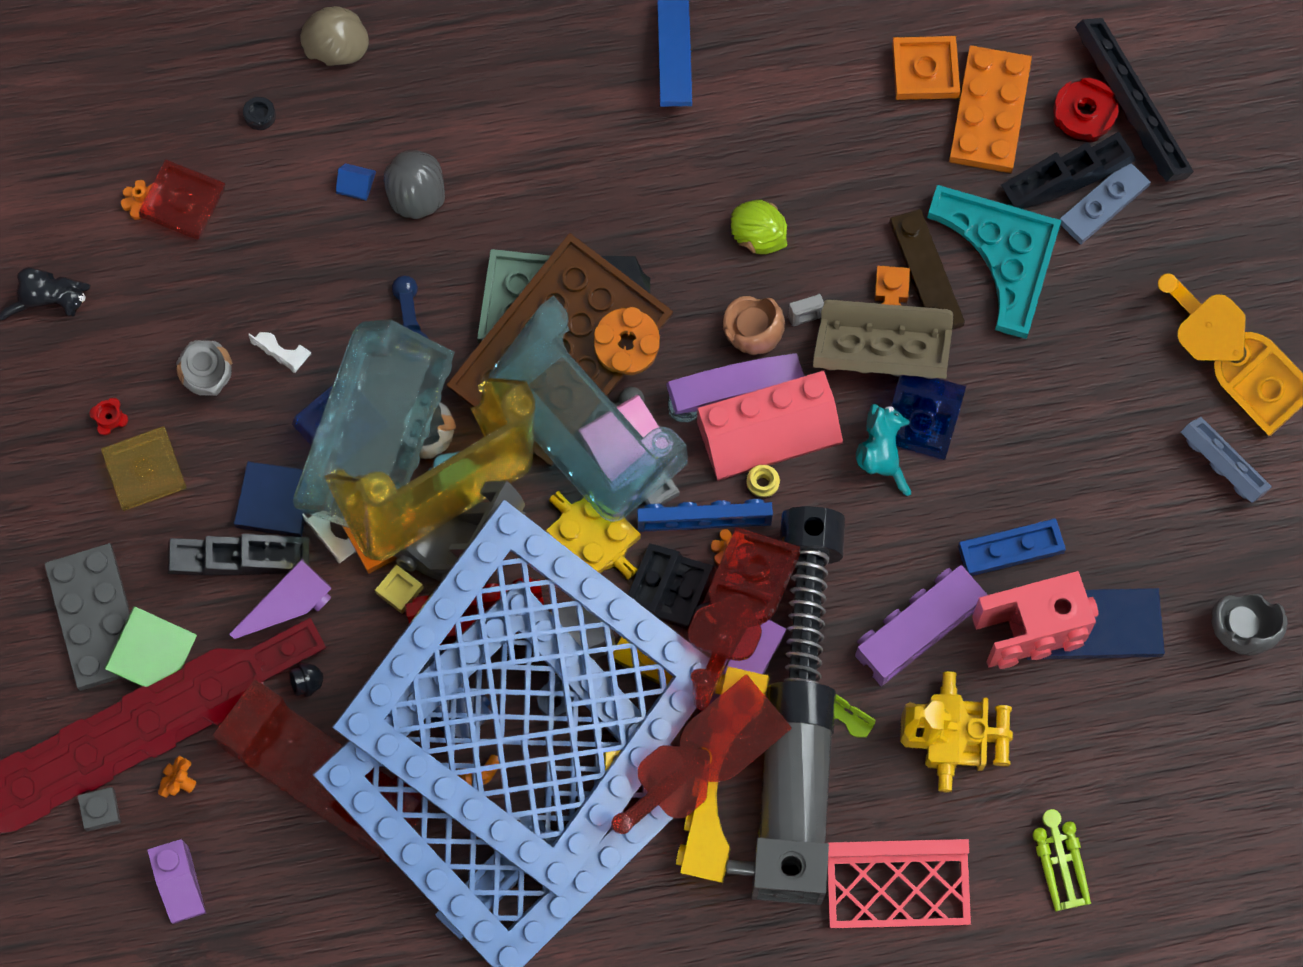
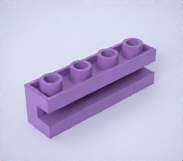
M962 565L954 571L950 568L943 571L934 580L936 583L934 587L929 591H926L924 588L918 591L909 600L911 604L902 612L896 609L884 619L883 623L885 626L876 633L871 629L857 641L859 646L857 647L855 657L863 666L867 664L874 672L872 677L881 687L973 614L979 597L988 595Z

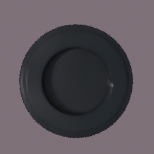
M254 97L247 101L243 107L245 122L254 130H265L275 122V108L273 103L267 98Z

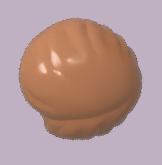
M739 297L728 305L723 318V330L728 341L735 348L749 355L770 352L780 342L785 331V318L782 309L773 298Z

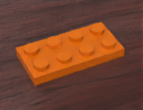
M970 45L950 152V163L1012 174L1032 56Z

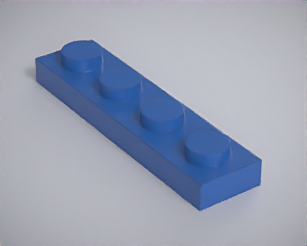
M749 499L744 504H731L729 501L720 500L712 502L711 505L697 506L694 502H683L678 504L677 507L648 504L642 509H637L638 532L770 526L773 518L772 502L764 503L762 499Z

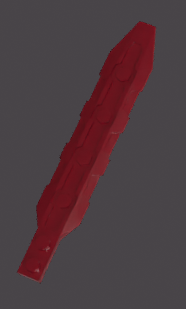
M311 617L251 649L215 648L184 664L183 669L148 687L142 686L123 696L120 702L85 720L81 718L60 729L58 734L22 753L18 751L0 760V833L17 831L51 813L52 808L88 789L91 791L114 780V776L151 756L155 758L176 747V743L212 724L218 725L248 709L265 680L326 649Z

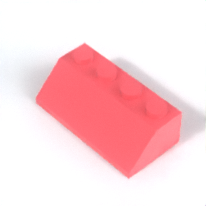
M824 371L697 409V424L717 481L749 472L758 465L769 466L843 444L835 399Z

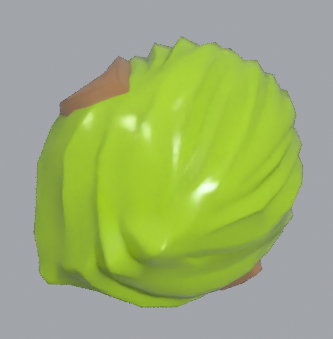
M759 199L748 201L737 206L731 213V233L734 235V239L737 240L739 246L748 248L752 254H769L779 251L788 245L785 218L773 203H767Z

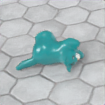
M872 404L868 412L866 425L869 438L858 445L856 451L857 464L862 470H866L868 474L878 473L883 476H893L898 489L904 495L909 496L912 492L899 466L896 434L901 427L908 425L910 421L903 418L893 407H886L884 409L876 404Z

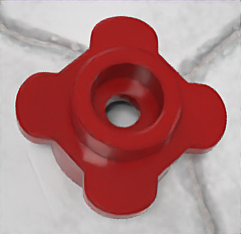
M110 398L109 400L101 401L91 408L89 415L97 422L99 434L108 435L112 429L127 425L128 417L122 413L120 409L121 403L118 399ZM108 414L112 415L110 419H106Z

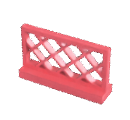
M969 839L830 842L827 868L829 928L971 925L968 870ZM939 861L933 869L926 863ZM946 861H960V877L950 886L937 871ZM893 862H904L898 870L891 864ZM911 862H919L929 871L927 876L916 887L901 873ZM855 863L869 864L862 871ZM875 863H885L894 872L881 888L866 874ZM835 864H850L859 873L846 889L835 879ZM932 876L948 889L935 904L919 891ZM862 877L878 891L865 906L849 893ZM897 877L913 890L900 905L884 892ZM960 883L961 895L955 890ZM836 886L842 891L841 895L837 899ZM951 893L962 903V918H948L938 909ZM915 894L931 907L921 919H913L902 909ZM880 895L896 908L886 920H878L867 910ZM847 896L861 910L852 920L837 921L836 905ZM935 911L941 918H929V916ZM900 912L906 919L893 918ZM865 913L871 920L858 919Z

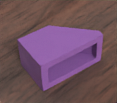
M180 839L148 849L156 885L170 922L174 924L206 914L189 846Z

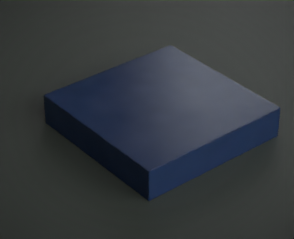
M248 461L234 521L235 527L302 537L305 524L302 514L304 513L305 516L307 514L315 476L314 472Z

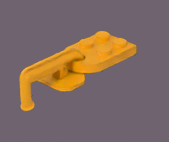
M1167 273L1160 276L1158 279L1159 289L1162 292L1170 293L1190 314L1178 329V339L1181 345L1197 360L1215 361V374L1220 385L1267 435L1271 436L1303 407V372L1272 340L1258 333L1245 332L1246 316L1229 297L1220 294L1213 295L1201 304L1174 275Z

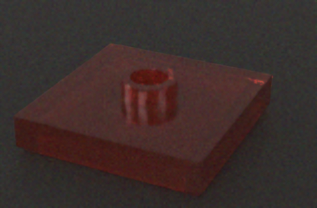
M165 159L139 210V217L200 240L225 190V183Z

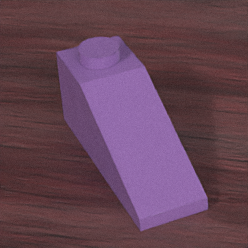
M301 559L230 632V635L236 639L307 614L312 608L318 612L331 599V596L328 594L331 586Z

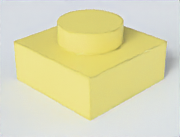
M396 565L375 589V592L403 614L406 610L405 604L412 603V600L418 596L424 587L422 583Z

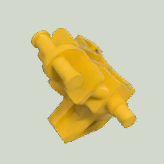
M949 671L943 672L940 694H934L928 704L909 702L905 705L901 715L900 742L905 747L928 749L925 765L928 768L937 769V776H939L938 791L945 793L952 792V779L957 765L977 766V771H983L987 761V742L995 743V760H993V765L1010 766L1009 742L1013 740V731L1010 730V712H1012V707L1007 705L995 706L996 728L988 727V698H982L981 702L963 701L962 696L957 695L956 673ZM917 728H922L920 736L916 737Z

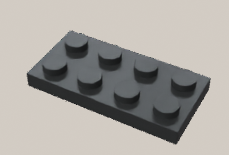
M108 543L46 562L45 567L77 688L82 691L121 679L122 677L104 669L130 614L112 545Z

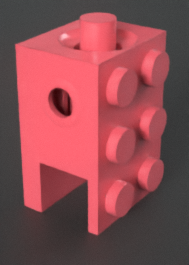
M1079 571L979 597L972 619L976 630L1009 621L1014 638L995 642L986 661L988 668L998 665L999 669H1005L1018 664L1019 659L1031 656L1032 660H1039L1051 655L1052 650L1064 648V651H1072L1084 646V642L1088 639L1096 624L1095 617L1098 616V607L1093 597H1087Z

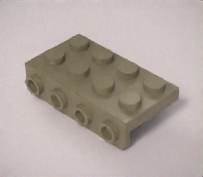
M825 300L821 311V323L814 352L813 367L827 370L858 371L860 373L874 372L894 376L908 375L928 379H946L952 339L953 312L948 309Z

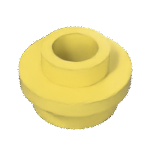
M758 465L749 471L746 484L748 490L753 495L766 498L776 493L779 488L780 478L777 471L771 466ZM765 478L769 481V484L762 487L757 484V480Z

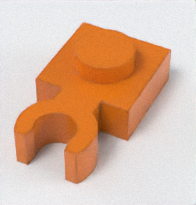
M877 266L875 301H884L882 304L900 306L902 305L899 302L907 303L910 268Z

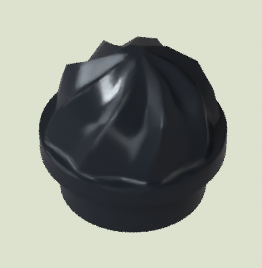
M300 663L297 665V668L289 670L290 683L295 696L304 694L305 697H309L321 688L323 673L315 665Z

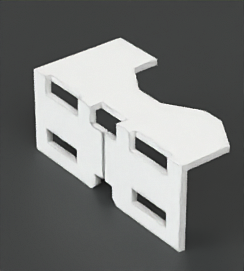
M259 332L256 337L248 334L253 345H257L266 354L273 356L280 364L282 363L290 368L293 373H296L311 354L310 351L301 345L296 350L283 349L278 345L275 336L271 333Z
M304 513L302 514L307 525L310 526L339 564L356 552L349 538L344 540L332 533L330 520L327 516L315 513L310 518H307Z

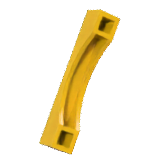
M727 666L726 675L720 674L718 677L715 694L721 695L718 708H711L707 728L713 729L710 742L704 741L700 755V762L705 763L702 776L696 775L692 790V796L697 797L694 811L688 810L684 825V830L689 831L687 845L680 844L676 859V865L682 866L680 871L682 874L720 883L724 881L726 862L729 859L731 848L723 834L718 816L717 788L719 773L725 755L735 738L749 722L762 713L769 682L768 675Z

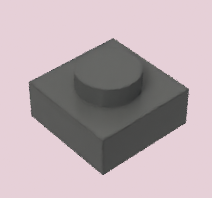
M113 787L78 795L83 826L86 831L121 823Z

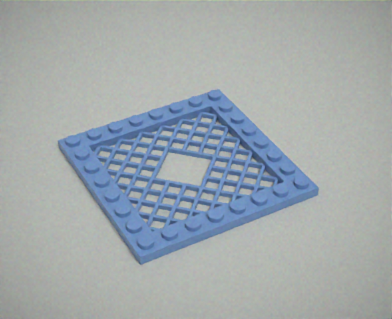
M502 500L332 728L554 895L561 898L724 669L506 500ZM509 551L519 557L517 559L503 560ZM521 563L523 583L505 585L503 566ZM527 564L547 580L529 582ZM497 569L499 586L483 588ZM548 585L551 604L533 607L530 587ZM555 586L574 601L557 603ZM524 588L527 608L509 610L506 590ZM500 591L502 611L484 613L482 594ZM476 597L478 614L462 616ZM576 606L578 625L561 628L558 608ZM582 607L602 622L585 624ZM552 609L554 629L536 631L534 612ZM528 613L530 632L512 635L509 615ZM503 616L506 636L488 638L485 618ZM479 619L481 639L463 642L460 622ZM455 625L457 643L440 645ZM603 627L606 647L588 649L585 629ZM610 628L629 643L612 646ZM579 630L582 650L564 652L561 633ZM555 634L558 653L540 656L537 636ZM531 637L534 657L515 659L513 640ZM507 641L509 661L491 663L488 643ZM482 644L485 664L467 667L464 647ZM458 648L461 668L442 670L439 650ZM630 648L633 668L616 670L613 650ZM637 649L656 664L639 667ZM607 651L609 671L592 673L589 654ZM434 654L436 671L419 673ZM583 655L585 675L567 677L565 657ZM559 658L568 728L501 737L492 668ZM486 669L488 689L470 691L467 672ZM658 669L660 689L643 691L640 672ZM664 670L673 676L667 686ZM461 673L464 692L445 695L443 675ZM634 673L637 692L619 695L616 675ZM437 676L439 696L421 699L418 679ZM610 676L613 696L595 698L593 678ZM586 680L589 699L571 702L568 682ZM412 683L415 700L397 702ZM489 694L492 714L473 716L471 697ZM660 694L646 714L644 696ZM637 697L640 717L623 719L620 700ZM465 698L467 717L449 720L446 700ZM440 701L443 721L424 724L421 704ZM614 701L616 720L599 723L596 703ZM590 704L592 724L574 726L572 707ZM415 705L418 725L399 728L397 707ZM390 711L393 727L384 721ZM493 719L495 739L477 741L474 722ZM640 722L626 741L623 724ZM468 723L471 742L452 745L450 725ZM617 725L620 745L602 747L599 728ZM444 726L446 746L427 749L425 729ZM593 729L596 749L578 751L575 732ZM419 730L421 748L404 736L402 732ZM569 733L572 752L554 755L551 735ZM545 736L548 756L529 759L527 739ZM521 740L523 760L505 762L502 743ZM496 744L499 764L480 766L478 746ZM472 748L474 767L456 770L453 750ZM621 750L605 771L603 753ZM447 751L449 769L430 754ZM597 754L599 773L581 776L579 756ZM573 757L575 777L557 780L555 760ZM548 761L551 781L533 784L530 764ZM524 765L527 785L508 787L506 768ZM500 769L502 789L484 791L481 772ZM475 773L477 790L457 775ZM599 779L585 798L582 781ZM576 782L579 802L561 804L558 785ZM552 786L555 806L536 808L534 789ZM528 790L530 810L512 812L509 793ZM503 794L505 811L486 796ZM579 807L564 828L562 810ZM555 811L558 831L540 833L537 814ZM531 815L533 832L517 821L515 817ZM558 836L552 846L542 840L543 838Z
M524 588L512 589L506 592L509 610L527 608ZM531 592L533 607L543 605ZM501 598L485 613L502 611ZM548 610L534 612L536 631L554 629L553 615ZM528 613L509 615L512 635L516 632L519 634L530 632ZM503 616L485 618L488 638L506 636ZM479 619L462 633L463 642L481 639ZM568 632L561 633L564 652L582 650V647ZM555 634L537 636L540 656L558 653ZM531 637L524 638L525 640H513V645L526 646L525 658H530L532 654ZM507 641L488 643L490 657L501 647V662L507 661ZM482 644L464 647L467 667L485 663ZM458 648L445 649L440 654L442 670L461 668ZM583 655L565 657L567 677L585 675ZM589 656L591 672H604ZM559 658L544 660L549 666H534L530 662L525 663V665L492 668L500 669V689H495V694H500L498 716L501 737H504L505 719L523 720V734H529V720L547 721V731L553 730L554 721H567V716H554V696H564L563 691H555V673L561 679ZM435 661L428 665L421 673L436 671ZM475 670V688H470V691L484 690L481 689L482 670ZM507 670H525L524 690L506 689ZM468 671V672H467V673H468V678H469L475 671ZM531 671H549L548 691L530 690ZM461 673L443 675L445 695L464 692L463 688H458L463 683ZM437 676L418 679L421 699L439 696ZM608 676L593 678L595 698L613 696L611 679ZM586 680L568 682L569 688L572 691L570 692L572 702L579 701V699H589ZM412 683L397 702L415 700ZM618 687L619 695L624 694ZM481 695L475 696V713H473V716L486 715L481 714ZM506 695H524L523 715L505 714ZM530 695L548 696V716L530 715ZM629 698L620 700L623 719L640 717L639 709ZM451 699L448 718L450 720L466 718L467 713H456V699ZM440 701L421 704L425 724L431 723V717L442 718V712H433L440 705ZM614 701L596 703L599 723L616 720ZM590 704L585 705L590 710ZM415 705L397 707L399 728L418 725ZM578 706L572 707L574 726H578V722H592L591 717H578ZM390 711L384 721L393 727ZM475 721L477 741L489 740L480 739V721ZM640 722L623 724L626 741ZM450 725L452 745H455V743L471 742L470 738H455V725ZM617 725L605 727L618 742H601L602 747L620 745ZM430 728L425 729L427 749H430V742L446 743L445 738L430 737ZM599 728V729H600V736H601V739H602V728ZM412 731L402 732V734H403L404 736H407V735H409ZM551 735L552 746H571L570 741H553V735ZM407 737L412 742H420V737ZM527 739V745H546V741ZM521 740L502 744L521 745ZM577 741V746L595 747L596 749L595 742ZM346 742L312 774L491 967H523L694 798L692 796L693 785L696 775L699 776L670 744L649 773V776L656 784L648 790V776L642 783V792H636L633 796L640 799L624 815L623 811L615 821L616 823L608 830L561 898H559L544 886H542V890H524V871L516 865H500V853L494 850V864H475L476 844H488L481 839H476V835L470 832V839H451L453 818L446 813H427L428 799L422 796L421 813L402 812L403 792H418L412 787H403L404 781L398 778L397 787L378 786L379 766L382 765L352 742ZM595 754L594 767L580 766L581 771L594 772V774L599 773L597 754ZM573 757L570 758V766H555L556 771H570V778L575 777ZM474 761L473 763H455V768L474 767ZM546 761V781H551L549 762ZM448 762V763H442L444 766H446V767L449 769V762ZM373 769V782L371 784L365 775ZM472 773V787L477 790L476 775ZM594 779V786L599 779ZM576 782L570 783L569 791H559L560 796H569V803H574L576 796H578ZM552 786L545 787V807L551 806ZM584 791V796H588L590 791ZM380 792H397V810ZM575 808L569 809V816H562L563 821H570L575 814ZM551 812L537 815L538 820H544V833L550 832V821H557L556 815H551ZM531 815L515 817L525 827L526 820H532ZM404 818H421V836ZM427 818H446L445 838H426ZM550 837L544 838V841L548 843L550 846H552V844L555 841L550 840ZM427 843L445 844V860L443 861ZM451 844H470L469 864H450ZM451 869L469 870L468 887ZM475 870H494L493 890L474 889ZM500 870H518V890H499ZM475 895H493L492 913ZM499 895L517 896V915H498ZM524 896H541L523 913ZM500 921L515 922L506 929Z

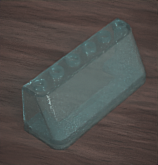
M393 320L364 321L360 323L353 331L294 494V507L310 515L372 537L390 540L392 533L398 525L397 517L402 503L408 496V486L413 471L419 464L421 448L424 440L430 433V423L434 411L441 401V391L445 379L451 372V362L455 352Z

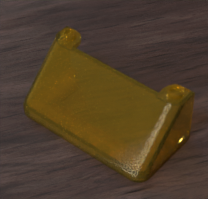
M490 378L478 385L480 392H482V398L479 405L471 408L484 438L399 489H396L391 478L383 472L372 471L365 475L352 477L344 469L337 468L324 476L360 550L366 557L379 561L390 558L485 500L486 498L480 494V491L486 481L507 480L511 484L530 471L533 465L535 400L527 381Z

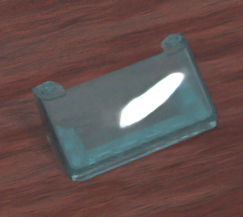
M552 296L537 309L491 370L488 378L489 386L493 394L598 514L611 522L620 521L688 465L687 445L673 430L666 427L656 428L645 437L640 435L567 352L563 338L565 333L569 331L568 314L561 303Z

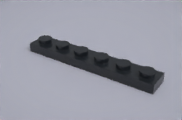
M1082 19L1075 26L1081 37V42L1089 50L1096 62L1097 69L1103 74L1114 93V97L1125 111L1127 120L1135 128L1143 147L1149 152L1155 162L1157 171L1166 182L1187 179L1194 173L1192 167L1104 19Z

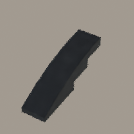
M1118 131L1091 147L1089 142H1086L1062 157L1056 152L1001 184L1014 207L1025 209L1081 189L1131 164L1136 159Z
M242 534L240 538L206 536L204 540L170 538L168 541V574L288 573L301 559L309 565L308 537Z

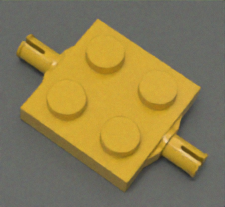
M595 488L582 500L573 504L560 491L555 492V495L553 494L550 497L549 502L562 514L555 523L546 529L548 534L599 573L615 566L627 580L635 575L638 569L625 558L627 550L640 540L641 534Z

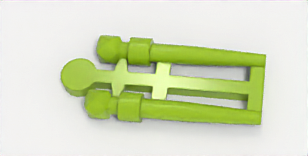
M1054 809L1047 810L1043 814L1042 821L1046 827L1050 828L1052 837L1047 838L1044 828L1035 829L1032 835L1038 844L1036 851L1038 857L1041 858L1055 912L1091 904L1079 851L1081 846L1079 838L1075 836V823L1071 821L1062 825L1064 835H1060L1058 828L1061 822L1060 813ZM1063 840H1065L1067 851H1070V854L1065 855L1062 844ZM1046 843H1054L1056 857L1050 858V846ZM1068 861H1073L1083 898L1076 899L1067 864ZM1058 863L1068 899L1067 902L1063 903L1059 901L1052 865Z

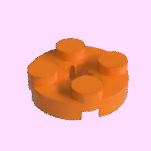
M635 307L621 308L608 313L599 322L594 332L596 356L600 363L612 372L615 371L625 375L639 374L654 363L659 351L660 334L655 322L647 314ZM628 334L629 336L631 334L636 338L633 341L634 347L632 349L626 350V346L624 349L619 347L618 343L621 341V335Z

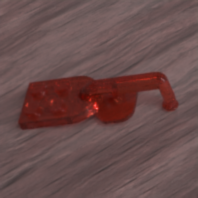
M737 527L735 528L710 585V605L697 610L688 629L690 643L699 650L712 653L706 669H695L690 675L693 681V702L698 710H703L709 705L728 659L743 661L754 654L762 636L760 625L767 622L777 610L800 556L799 546Z
M747 674L744 675L687 724L681 735L680 747L662 745L640 763L638 779L648 793L625 813H618L612 818L613 830L618 834L628 833L633 826L658 805L672 818L679 819L688 816L705 802L708 782H723L735 777L789 732L792 727ZM707 750H709L710 753H711V755H712V762H711V764H710V754H709V752H708Z

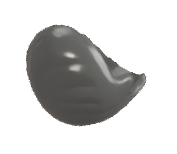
M418 150L404 151L396 155L391 164L386 167L384 171V185L389 203L395 213L405 218L420 219L433 214L444 204L445 190L442 169L432 155Z
M1249 594L1241 597L1227 595L1218 600L1212 609L1211 623L1216 637L1229 650L1235 651L1238 654L1254 656L1266 652L1282 640L1287 630V616L1282 605L1279 603H1269L1261 594Z

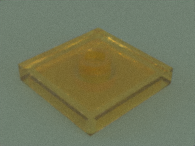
M165 426L101 449L123 511L187 488Z

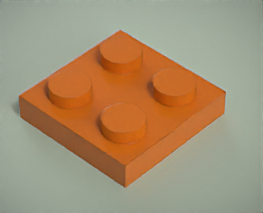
M956 36L893 37L892 51L896 100L959 98L960 82Z

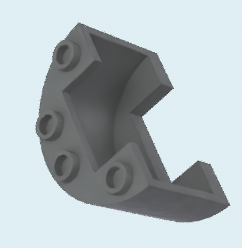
M507 480L486 481L480 494L489 502L466 503L445 484H424L387 551L397 558V564L408 571L417 570L441 582L502 500H506L524 515L525 512L522 510L525 507V503L517 490Z

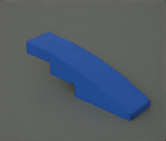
M657 0L660 107L692 106L689 0Z

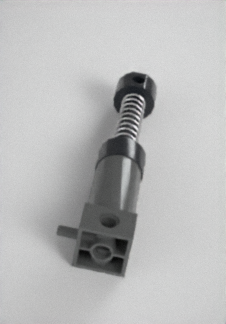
M800 506L784 510L781 514L779 554L784 559L794 562L792 566L796 568V575L791 577L795 581V587L790 589L795 594L794 600L789 602L791 606H794L793 613L788 615L793 619V624L787 628L792 632V639L786 641L791 645V652L786 653V656L790 657V665L785 666L789 670V678L784 679V682H776L767 687L768 706L765 714L766 738L759 837L755 847L754 862L727 860L726 862L727 874L753 876L752 900L821 905L826 894L829 843H825L836 691L816 681L822 677L817 668L823 664L818 655L823 652L819 642L824 639L820 629L825 626L824 621L820 617L826 613L821 604L827 600L822 591L828 587L826 582L823 581L828 575V571L824 566L839 562L843 558L845 516L829 508ZM791 867L796 870L798 875L787 876L781 869Z

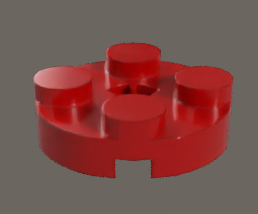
M1082 78L1081 81L1072 84L1071 82L1066 83L1059 90L1054 103L1055 125L1075 139L1087 142L1098 141L1101 136L1107 134L1112 129L1118 115V103L1116 105L1113 91L1105 83L1093 78ZM1085 104H1089L1092 106L1090 111H1094V113L1083 114L1080 112L1081 110H1078L1077 106L1084 107Z

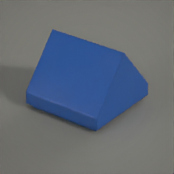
M345 163L338 169L336 193L367 201L376 171Z

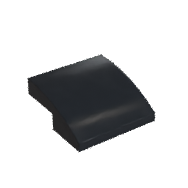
M649 543L628 596L659 620L692 631L697 619L694 616V609L703 604L716 569L713 565L683 557L679 551Z

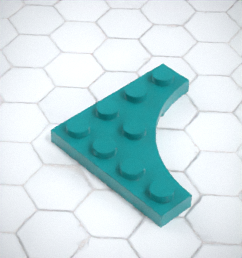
M937 185L927 218L940 222L961 234L985 260L994 279L998 296V317L995 330L1027 339L1061 220Z

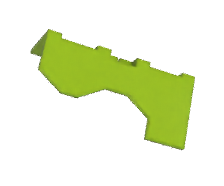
M836 694V702L834 704L835 719L845 723L852 736L866 738L874 727L876 720L857 707L851 706L845 699ZM844 708L850 709L853 715L845 711Z

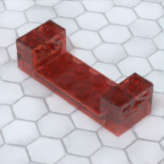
M254 679L213 734L217 743L223 750L389 863L391 860L389 856L312 775L343 745L290 710L281 696ZM373 769L365 775L371 784L373 782ZM379 770L378 786L397 787V776L391 779ZM405 782L403 783V787H410ZM380 792L397 810V792ZM403 792L402 812L421 813L422 795L415 792ZM404 818L412 828L420 820V818Z

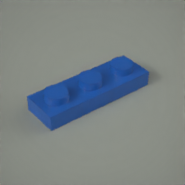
M1056 518L962 541L958 545L964 568L971 576L1064 554L1066 550Z

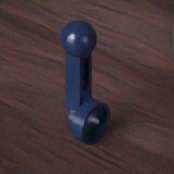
M404 275L396 278L392 284V293L400 300L403 317L402 334L397 340V351L403 360L419 362L428 356L430 342L427 335L421 331L416 320L413 298L418 291L417 283L412 277ZM409 340H419L422 342L417 347L405 345Z

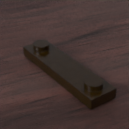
M921 209L891 217L889 221L906 267L910 268L909 275L922 307L951 310L953 312L952 330L963 327L965 320Z

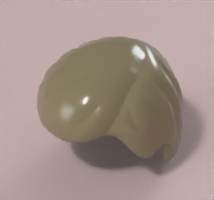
M338 6L325 7L313 13L305 21L300 34L301 46L304 49L305 55L311 60H320L326 63L327 66L357 62L364 56L369 46L367 30L362 25L358 15L349 9Z

